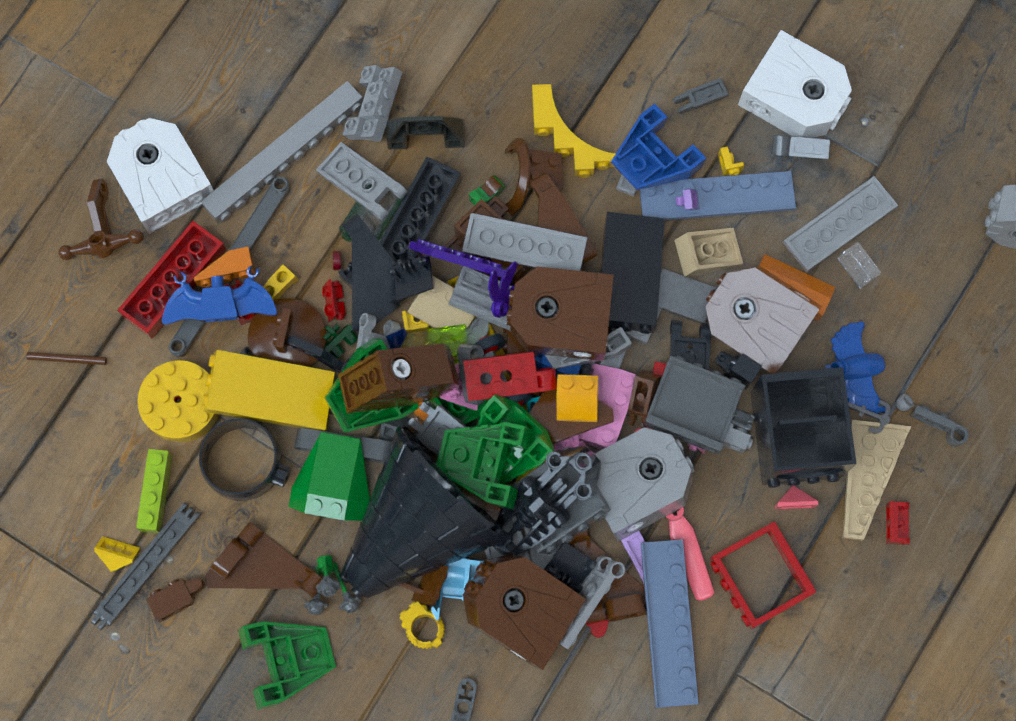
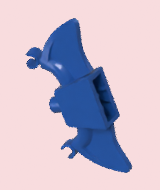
M253 265L247 268L248 279L245 278L243 285L236 289H233L231 286H223V276L211 277L212 288H203L202 292L194 291L190 284L186 283V274L181 272L184 279L179 281L176 275L174 276V281L180 284L181 287L169 298L164 309L162 323L169 325L184 319L200 320L203 323L240 320L241 316L251 313L275 316L277 315V309L266 289L253 281L254 277L258 276L261 272L260 268H257L256 274H252L251 269Z

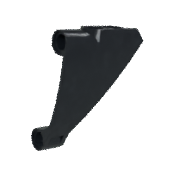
M355 214L341 226L351 238L352 330L359 332V320L363 313L374 315L377 324L396 310L405 299L397 301L395 278L389 272L392 265H396V263L360 216Z

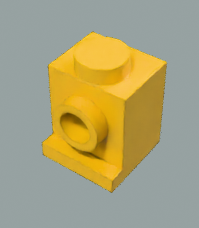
M402 311L406 335L429 331L427 323L421 320L415 322L414 318L416 317L406 311Z

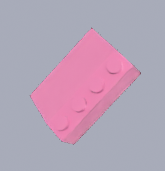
M593 364L592 368L594 371L591 373V376H598L599 379L598 400L613 409L614 422L578 434L579 441L583 440L586 445L602 450L617 442L628 411L636 374L617 368Z

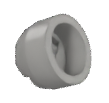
M903 394L897 399L896 406L900 411H907L914 406V403L910 396Z

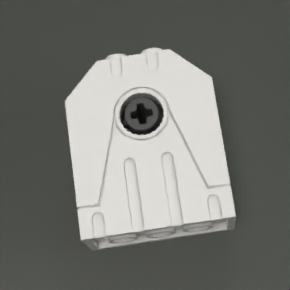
M781 30L745 86L738 105L793 137L814 138L826 135L829 129L834 130L838 120L852 99L849 97L852 89L843 64L802 41L794 39L793 36Z
M148 118L138 121L135 126L130 129H124L115 136L107 163L149 234L202 205L201 201L214 191L176 124Z

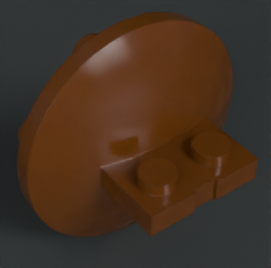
M279 299L274 301L277 315L271 316L256 313L248 329V345L253 357L312 367L317 363L318 360L314 357L295 350L286 344L288 337L294 336L319 348H325L326 340L323 338L326 334L325 324L320 314L311 305L297 299Z

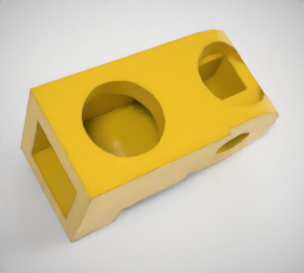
M282 265L268 279L263 288L266 289L273 301H275L299 279L287 267Z

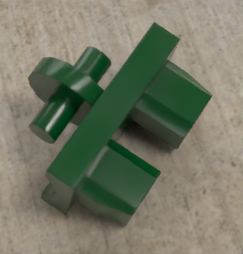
M337 323L332 328L328 325L324 327L327 333L323 338L327 341L331 336L333 337L326 344L324 350L336 358H339L345 352L338 345L342 339L349 346L358 339L352 331L350 324L343 327L338 333L336 332L340 329V326Z

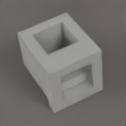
M730 423L723 446L743 454L746 449H750L753 438H750L751 435L747 434L746 430L738 427L734 429V424Z

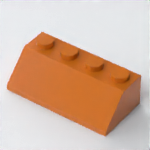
M764 254L759 266L807 296V298L809 297L822 307L814 317V320L820 321L831 300L835 287Z

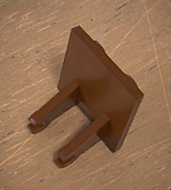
M442 566L439 570L422 575L418 588L405 583L398 586L414 592L412 601L435 606L440 597L443 582L447 578L449 567Z

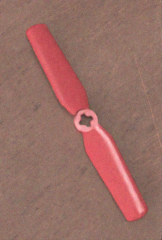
M640 427L637 428V429L634 431V433L637 432L638 430L642 429V428H640ZM681 508L677 511L676 516L673 513L666 516V519L669 520L670 540L683 539L686 577L695 599L702 601L713 596L714 589L694 529L683 516L684 508Z

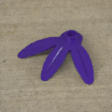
M516 261L507 268L506 277L501 278L499 287L497 271L494 269L491 272L488 290L493 301L491 311L494 317H504L508 313L510 289L508 290L517 268Z

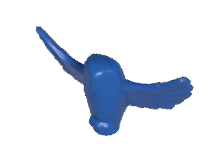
M849 323L847 326H842L840 331L835 333V337L831 339L833 344L832 350L835 352L837 361L832 362L831 365H825V369L843 367L848 402L859 407L864 405L866 410L876 414L884 413L885 408L878 407L881 399L874 389L872 377L885 370V360L880 354L864 352L861 341L865 323Z

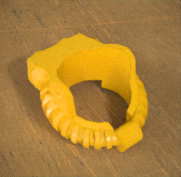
M414 601L409 605L410 608L407 611L404 610L399 614V618L402 621L401 626L406 629L405 632L407 638H409L408 640L414 646H418V648H438L442 644L441 639H443L445 634V625L443 620H441L442 618L439 617V620H436L426 605H421L418 601ZM429 617L435 620L438 625L437 638L432 642L419 641L413 635V626L417 619Z

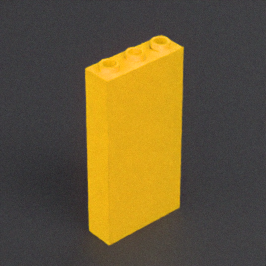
M216 350L214 355H210L209 366L212 368L211 374H207L205 386H208L207 394L203 395L202 406H205L204 412L294 428L326 430L329 405L324 397L333 385L335 372Z

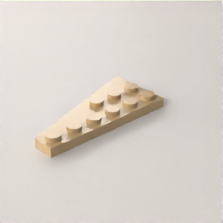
M851 420L857 464L847 472L842 538L864 540L911 426L887 424L879 434H873L868 432L869 427L878 429L880 423Z

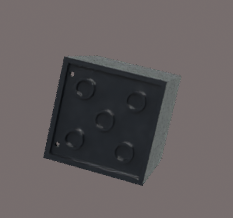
M843 367L762 374L750 394L753 415H756L754 425L762 485H768V488L779 487L782 483H788V486H796L804 481H807L808 484L820 483V480L826 479L828 482L840 481L839 478H842L857 464Z

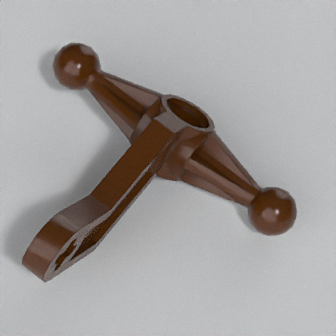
M104 179L93 180L87 200L94 233L87 240L73 247L69 245L61 246L58 254L63 260H69L73 255L90 254L98 258H105L111 255L115 249L129 242L139 244L143 241L144 235L139 229L131 230L128 235L111 234L105 211L108 187Z

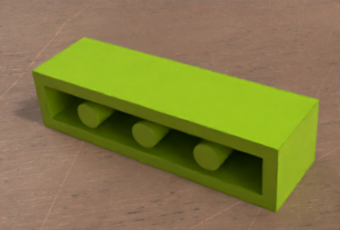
M148 449L136 529L141 532L159 533L162 529L173 456L169 451Z

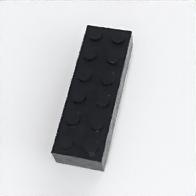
M426 156L380 241L396 265H403L404 261L408 263L409 259L412 260L422 255L418 251L409 249L410 242L417 243L418 239L429 242L461 182V172Z

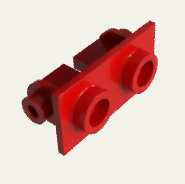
M329 279L322 287V295L326 301L325 315L328 317V322H331L335 317L337 320H343L346 315L344 302H337V299H343L342 285L339 281L331 282V279Z

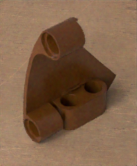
M544 173L529 182L537 194V198H539L537 227L587 237L582 265L596 257V250L549 175Z
M557 389L544 391L529 413L547 430L552 444L614 422L613 409L599 400L597 422L557 421Z
M248 522L240 534L228 544L205 575L207 588L302 589L313 598L317 595L316 585L323 579L270 539L251 522Z
M588 530L582 533L578 532L573 536L574 539L569 542L571 546L594 561L601 555L609 557L590 539ZM607 559L602 560L600 564L601 569L606 568L608 564ZM616 564V565L613 566V569H612V573H613V574H617V573H618V571H619V565H618V564ZM626 571L621 578H614L610 590L603 595L588 618L587 624L604 620L619 621L647 615L644 587Z

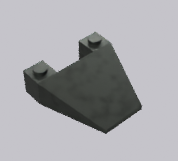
M433 116L402 117L387 121L388 150L407 149V135L444 134L445 148H464L463 119Z

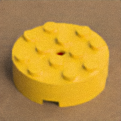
M181 360L166 362L153 369L143 380L138 393V409L144 423L157 436L167 441L186 443L204 436L214 426L219 417L216 413L204 412L205 406H202L203 395L207 394L208 386H205L208 372L195 363Z

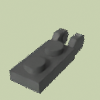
M719 78L687 90L685 93L674 97L673 102L677 104L687 99L690 103L677 109L679 114H683L692 109L694 110L726 98L729 94L722 79Z

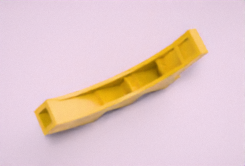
M551 84L532 85L534 135L548 136L553 134L554 152L562 153V157L573 155L574 176L587 178L594 174V168L606 170L609 167H615L611 161L616 153H609L592 147L578 138L565 125L555 107Z

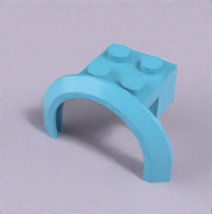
M463 558L445 565L449 567L447 578L441 587L438 601L431 608V612L436 620H439L442 597L462 599L464 601L465 585L474 578L477 566L484 562V560Z

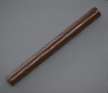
M27 352L26 356L27 360L97 365H106L107 362L106 357L36 352Z

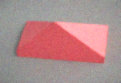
M792 486L775 505V510L815 508L818 506V500Z

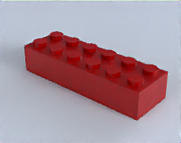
M192 221L117 311L122 317L153 339L164 325L162 318L169 298L181 287L180 284L174 281V276L176 275L177 280L183 281L184 277L181 272H184L187 276L186 283H189L194 290L197 286L194 277L225 253L226 248L224 244L196 222Z

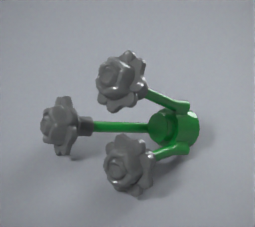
M324 555L317 558L316 574L319 576L321 574L324 577L316 585L317 595L314 598L312 597V600L309 602H305L304 607L308 608L310 614H322L323 610L327 609L328 604L320 600L321 594L325 597L334 596L337 590L342 589L344 601L339 606V609L345 610L346 613H353L358 610L362 598L352 597L350 592L347 591L343 580L339 576L337 563L333 562V557ZM333 571L335 572L338 581L333 580L331 576H329L333 574Z

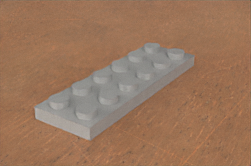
M873 176L785 239L783 244L807 273L896 209L898 204Z
M471 213L462 252L510 263L516 261L517 264L534 268L539 266L580 271L587 237Z

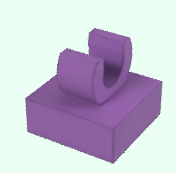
M683 190L684 196L676 197V205L685 206L686 210L699 209L696 190Z

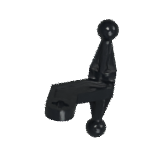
M289 336L286 344L291 348L314 357L338 373L342 372L350 360L349 358L346 363H343L324 349L294 336ZM329 407V411H328V412H329L331 415H334L333 412L331 411L330 407Z

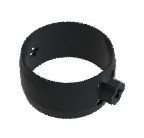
M230 419L218 424L206 435L200 448L199 466L204 480L217 494L226 499L248 501L258 498L269 491L274 484L284 488L290 476L291 468L282 465V454L275 437L265 426L250 419ZM243 428L257 430L269 437L274 448V463L269 475L261 484L244 492H229L214 485L208 471V458L212 447L218 439L230 431Z

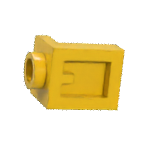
M728 146L720 148L718 158L723 176L739 175L744 168V162L734 164V157L732 152L729 153Z

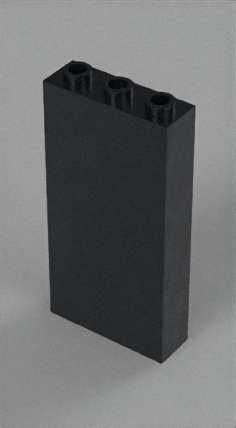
M607 212L600 273L614 275L608 329H618L621 327L624 332L634 330L642 334L654 333L657 326L665 218Z

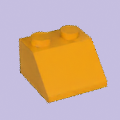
M558 375L557 421L597 422L598 376Z

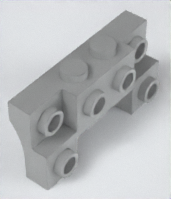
M377 65L364 67L359 84L367 90L358 117L348 118L345 123L343 136L350 140H370L374 142L382 140L402 71L396 67L380 68Z

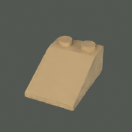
M734 228L687 232L674 240L684 277L702 275L743 265Z

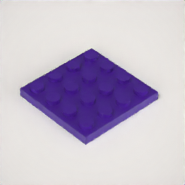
M418 239L417 243L410 242L409 249L489 274L495 269L497 276L506 277L507 270L501 269V264Z

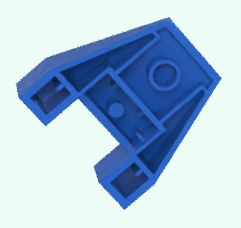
M655 103L640 114L611 161L615 168L636 190L688 179L702 168L706 157L694 144L676 157L655 135L656 132L664 127L667 116Z

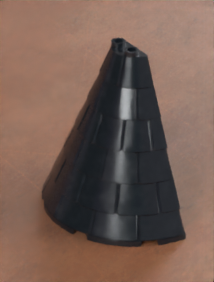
M403 424L396 428L381 473L378 475L372 496L369 499L362 522H360L353 546H351L342 572L339 574L344 582H349L353 586L351 590L359 598L362 595L370 598L390 588L415 580L419 576L439 570L442 566L487 550L488 547L508 541L511 538L485 509L472 503L431 460L429 456L432 453Z

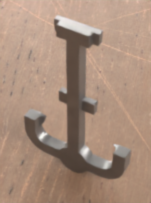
M882 400L879 401L878 407L885 408L883 415L866 410L864 405L859 407L848 402L850 409L859 412L858 416L862 417L865 414L879 420V428L875 429L870 426L868 432L879 434L884 426L890 422V417L888 416L890 406Z

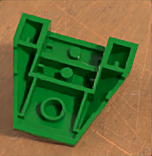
M494 394L482 408L476 427L508 422L523 425L532 430L528 450L508 447L500 484L504 485L541 465L546 460L547 455L555 450L547 430L519 403Z
M321 432L291 487L288 507L311 515L345 521H362L370 495L368 492L361 438Z

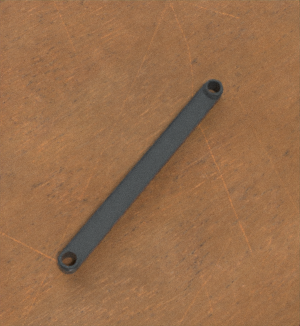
M276 177L229 250L248 246L251 252L289 192L290 185L287 179ZM279 184H285V187L282 189L276 188ZM185 319L169 343L171 354L175 357L184 356L205 323L200 320ZM176 345H183L180 351H174Z

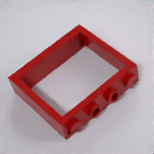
M775 521L710 558L711 563L709 564L712 567V571L715 574H719L722 588L725 592L729 591L733 607L740 610L742 622H744L746 627L749 626L750 629L757 627L816 593L815 588ZM768 533L803 593L760 618L755 619L721 559Z

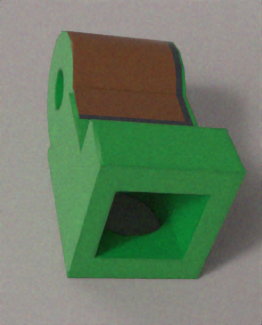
M493 175L484 184L469 193V201L473 205L480 199L488 203L494 196L498 197L506 186L496 175Z

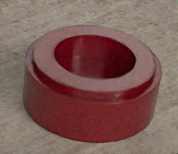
M333 251V270H340L341 252Z

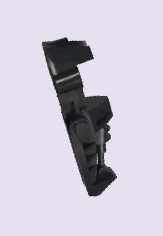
M587 446L572 447L549 453L546 457V465L549 469L537 481L533 476H527L520 482L513 510L503 508L496 520L503 529L515 516L517 518L513 523V528L507 533L511 538L508 541L493 546L498 553L503 556L508 554L518 555L538 545L569 521L568 518L570 516L564 510L577 499L587 500L596 494V485L601 471V460ZM555 455H558L561 459L560 465L555 463ZM583 456L588 457V466L582 463ZM571 463L581 474L580 480L558 500L557 497L569 486L567 481L560 477L549 489L547 486L558 476L562 469H565ZM583 485H586L589 488L588 495L583 493ZM524 527L532 528L517 546L512 542L514 540L512 536L517 531H521Z

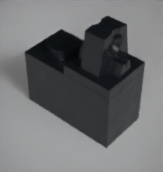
M722 351L714 362L725 372L724 375L729 379L736 378L741 381V384L746 385L744 388L746 390L762 368V366L744 354H741L740 357L737 355L732 357Z

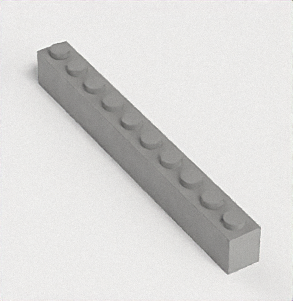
M348 81L345 82L201 201L204 209L218 224L228 220L231 217V213L236 209H241L251 197L257 196L266 184L270 185L277 175L286 172L295 160L299 161L302 159L305 152L310 148H315L324 136L328 137L331 135L334 128L344 124L353 112L357 113L362 106V96Z

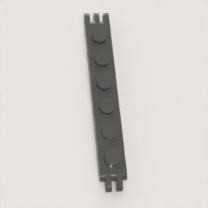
M186 502L180 506L94 611L93 614L96 616L91 623L96 625L101 619L102 622L97 627L99 630H102L106 625L111 626L200 517L201 514L199 512H196L191 517L195 510L192 507L184 512L188 507Z

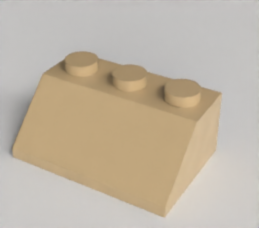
M432 276L434 289L417 294L407 313L459 341L473 320L474 315L450 306L448 303L454 288Z

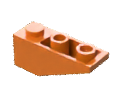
M249 247L226 252L194 277L197 286H212L211 277L223 276V283H228L234 278H248L247 268L253 265ZM254 265L251 269L252 274H255Z

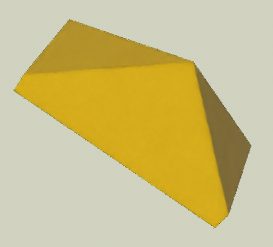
M104 536L101 537L94 548V552L111 572L132 563L140 551V547Z

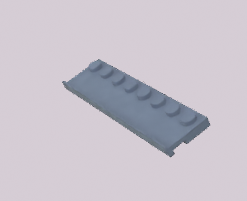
M791 171L684 179L639 190L642 216L665 218V221L796 210ZM683 190H696L699 209L686 210L685 206L676 205V197L684 196Z
M683 539L640 543L655 708L699 704Z

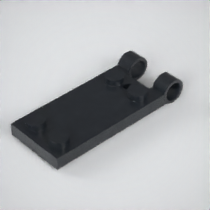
M671 320L669 358L675 355L686 359V362L701 364L704 366V369L709 371L711 342L709 323H700L699 338L681 337L682 321ZM687 345H692V349H688Z

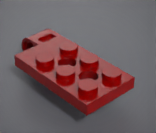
M533 351L463 360L468 401L489 399L494 394L504 397L557 389L555 368L536 370ZM504 370L511 372V378L508 381H503L500 378V374ZM483 373L491 374V381L487 384L480 381V376Z

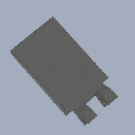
M429 400L427 402L423 401L419 408L429 415L427 419L423 422L421 418L416 416L415 418L412 417L407 424L418 431L416 438L439 456L445 430L466 428L467 426L442 405H438L436 408Z

